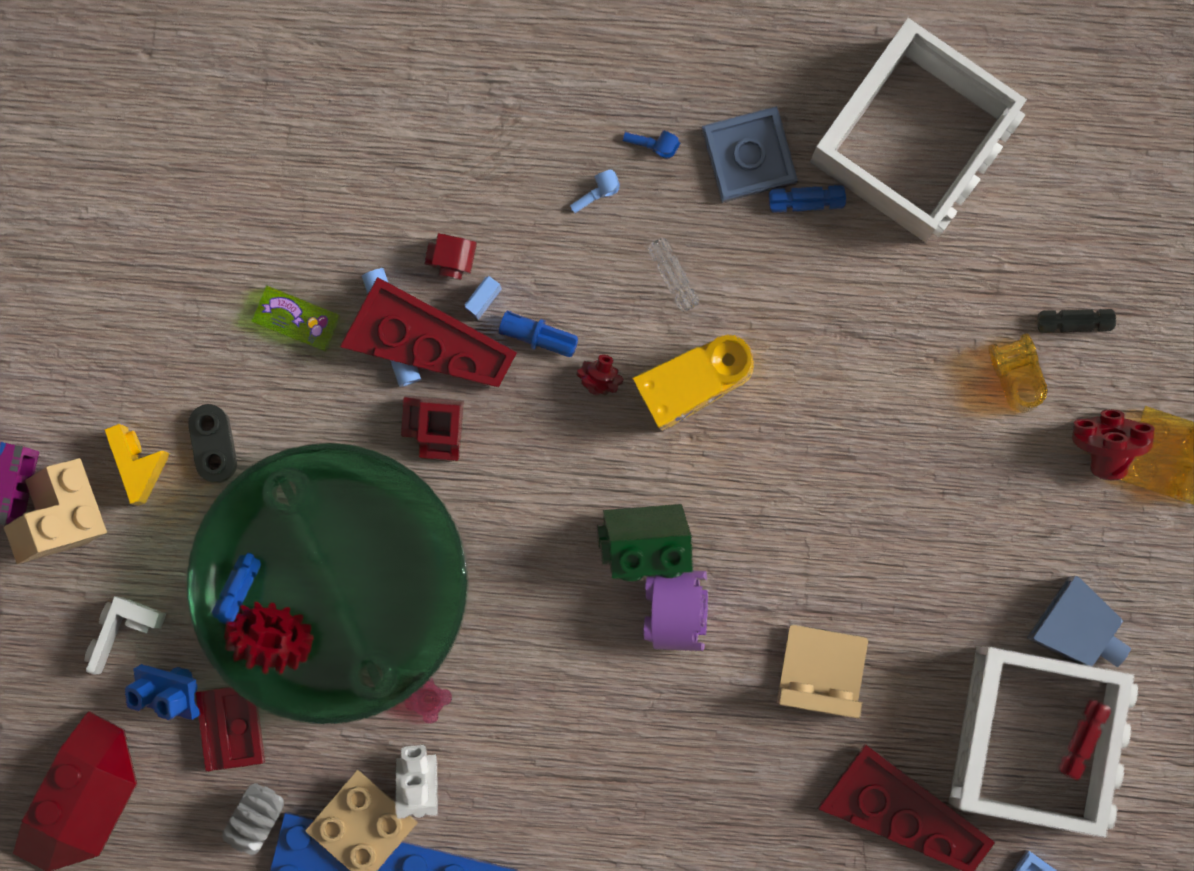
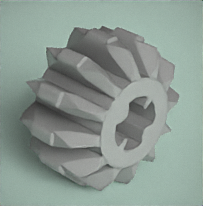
M256 783L248 786L223 831V841L231 844L232 848L241 853L243 851L251 856L258 853L284 806L283 798L266 786L262 787Z

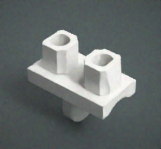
M424 745L401 748V758H396L397 819L406 818L411 814L417 818H421L425 814L430 816L438 815L436 755H427Z

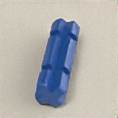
M842 185L828 186V190H823L822 186L791 188V192H786L785 189H772L769 192V207L773 213L787 212V208H792V212L824 210V206H829V209H842L846 205V191Z
M247 553L246 555L239 556L234 566L235 571L232 570L219 596L221 600H217L212 610V615L221 623L226 624L235 620L240 609L239 606L242 605L254 581L253 577H256L260 569L261 562L254 557V554Z

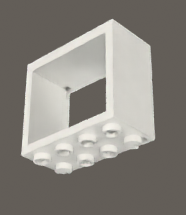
M907 18L816 146L810 163L926 242L932 233L939 237L958 211L952 208V205L956 202L961 206L978 184L980 178L974 174L977 170L983 174L1003 148L997 141L1001 139L1006 142L1025 117V114L1020 109L1027 99L910 18ZM904 56L997 119L930 215L837 152Z
M976 646L949 804L961 810L1106 837L1107 829H1113L1116 821L1117 807L1112 804L1114 789H1119L1123 780L1124 766L1119 764L1121 749L1127 748L1130 740L1131 726L1126 724L1128 708L1135 706L1138 694V686L1133 684L1134 675L991 647ZM1003 663L1107 683L1103 704L1110 708L1111 713L1106 724L1101 723L1099 727L1102 732L1096 743L1083 818L979 798Z

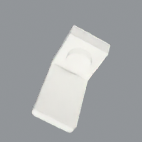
M114 597L112 603L107 602L99 619V624L103 625L98 640L93 639L85 654L84 660L89 663L86 672L93 675L102 673L123 617L127 618L125 626L147 633L149 627L161 628L167 613L124 597Z

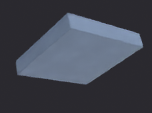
M777 106L702 126L701 130L721 203L798 182Z

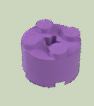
M693 570V572L683 573L676 578H665L660 575L647 576L646 600L652 602V616H645L644 639L653 642L654 649L704 650L705 644L698 642V635H706L708 590H702V586H700V580H707L706 571Z

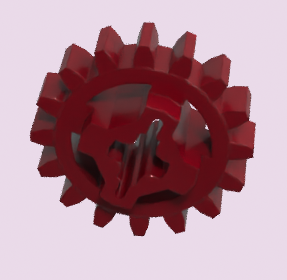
M254 602L253 609H249L244 605L240 606L235 620L227 622L223 639L227 640L225 649L227 651H234L233 659L235 661L247 660L246 668L251 669L258 665L261 666L262 673H267L269 668H275L279 674L284 673L285 666L296 670L298 669L299 662L305 663L307 661L314 636L310 634L311 625L302 624L304 616L301 614L292 616L290 614V607L278 610L275 603L270 602L268 608H263L259 602Z

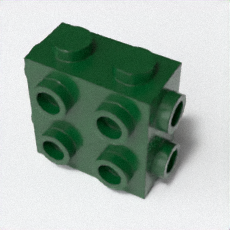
M682 504L603 510L604 524L597 525L598 548L601 551L602 565L609 564L612 579L619 578L623 581H637L643 576L654 575L676 578L683 573L693 572L692 535Z

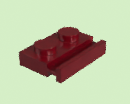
M249 684L196 692L197 707L200 712L199 723L205 772L264 764L265 756L256 685Z

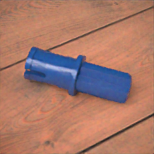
M507 310L500 323V335L531 344V349L534 350L538 346L566 357H572L578 345V337L576 335L545 325V320L540 319L538 322Z

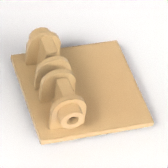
M357 770L306 829V832L350 871H377L418 822L410 815L406 818L397 819L396 802Z

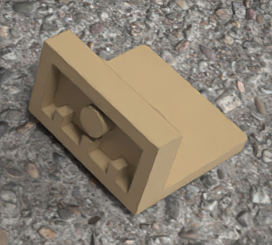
M791 625L788 631L776 703L860 719L862 702H859L858 699L868 639Z

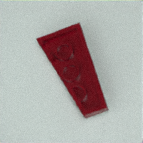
M379 277L374 281L340 345V348L494 387L500 386L517 354L514 350Z
M865 744L817 808L962 871H975L996 843Z

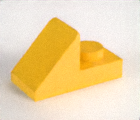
M121 424L104 429L130 504L136 506L145 504L165 466L169 453L159 451L138 459L137 454L141 453L142 449L134 430L129 432L128 427Z

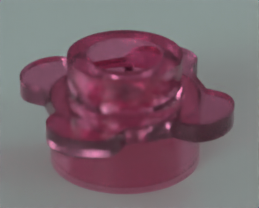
M423 676L418 680V687L414 690L413 694L405 697L404 704L408 710H415L418 714L422 715L425 723L432 724L439 719L438 713L443 706L451 703L452 694L448 689H441L435 685L432 677ZM426 696L432 698L431 703L427 704L424 701Z

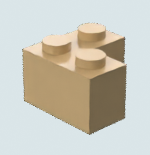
M81 458L45 467L26 479L25 482L36 511L24 514L4 526L17 564L84 546L107 533Z

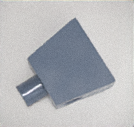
M1068 576L1027 636V639L1080 665L1090 667L1095 664L1100 656L1114 666L1119 667L1131 650V647L1114 636L1123 622L1121 617L1077 576Z

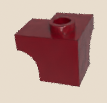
M404 396L401 436L417 439V442H419V458L459 461L464 401Z

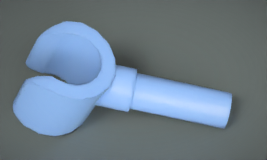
M607 170L595 175L598 188L591 190L570 205L574 213L594 200L612 196L618 192L620 184L613 170Z

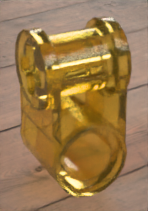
M1028 333L1022 334L1019 340L1001 346L995 343L989 345L990 359L1000 379L1009 406L1020 413H1028L1035 410L1046 399L1048 389L1039 365L1037 351ZM1028 384L1032 386L1036 392L1035 401L1025 402L1020 399L1017 392L1018 385Z

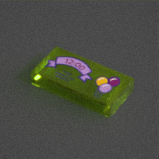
M266 285L251 322L326 352L340 315Z

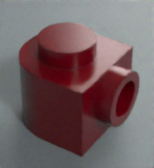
M438 233L436 243L430 241L428 243L424 265L439 269L438 276L462 280L463 274H471L477 243L468 239Z

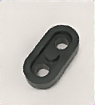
M212 404L201 405L191 413L188 421L195 467L203 479L213 483H222L230 479L237 468L230 420L226 412ZM206 417L214 419V427L209 431H204L201 425ZM214 455H218L221 458V465L216 470H212L208 465L209 459Z

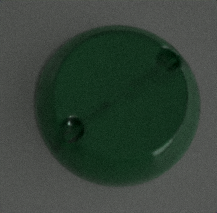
M338 443L307 444L283 450L255 463L232 480L215 499L200 524L189 556L187 572V602L191 622L201 648L222 679L239 695L263 710L279 717L313 724H342L368 719L391 710L417 693L439 671L451 653L462 629L469 594L468 561L462 537L447 506L433 488L413 470L391 457L363 447ZM290 482H292L295 485L296 495L293 491ZM279 486H281L289 505L278 500L277 489ZM251 553L261 562L260 569L256 577H253L254 581L242 605L253 609L254 602H259L263 608H268L270 602H273L278 610L290 607V614L292 616L303 615L302 624H310L312 627L310 634L314 638L311 651L308 654L307 661L305 663L299 662L298 669L296 670L285 666L284 673L279 674L275 668H269L267 673H262L261 666L258 665L248 669L246 668L247 660L235 661L233 659L234 651H227L225 649L227 640L223 638L226 624L219 622L212 615V610L217 600H221L219 596L232 570L235 571L234 566L240 555ZM376 665H378L382 670V678ZM364 667H366L374 686H369L363 681L362 670Z

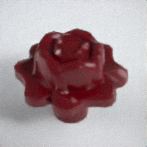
M605 354L600 355L594 363L584 361L582 368L576 372V375L582 379L581 384L584 388H587L590 394L596 396L600 394L607 395L609 392L616 393L618 386L624 381L623 377L618 375V369L612 367L613 358Z

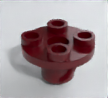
M1106 409L1101 411L1099 417L1075 420L1072 440L1077 447L1092 454L1090 470L1093 475L1103 480L1115 481L1127 476L1129 466L1135 457L1151 451L1155 428L1148 423H1139L1126 419L1125 414L1119 410Z

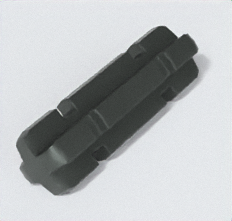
M1093 309L1061 310L1059 313H1056L1055 310H1044L1038 313L1037 327L1041 333H1053L1057 329L1060 332H1092L1094 328H1097V331H1111L1116 327V314L1113 309H1099L1096 312Z

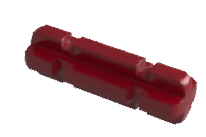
M1095 700L1088 701L1083 711V714L1086 715L1084 721L1079 720L1066 748L1069 751L1068 756L1063 755L1058 766L1060 773L1075 780L1081 778L1086 767L1083 762L1085 759H1090L1102 730L1099 727L1101 723L1106 724L1111 713L1108 706Z

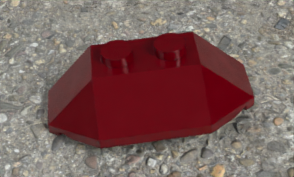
M91 711L86 713L60 748L20 825L13 851L14 855L44 871H53L100 856L137 786L125 729Z

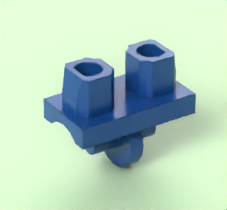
M143 664L133 669L135 682L125 687L126 704L129 709L140 711L145 707L154 709L158 717L167 720L175 716L193 720L200 715L199 708L194 701V694L197 691L196 679H193L189 669L176 667L168 672Z

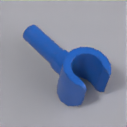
M665 130L662 131L657 141L650 137L627 132L623 136V142L652 149L656 154L665 159L673 157L680 146L678 137Z

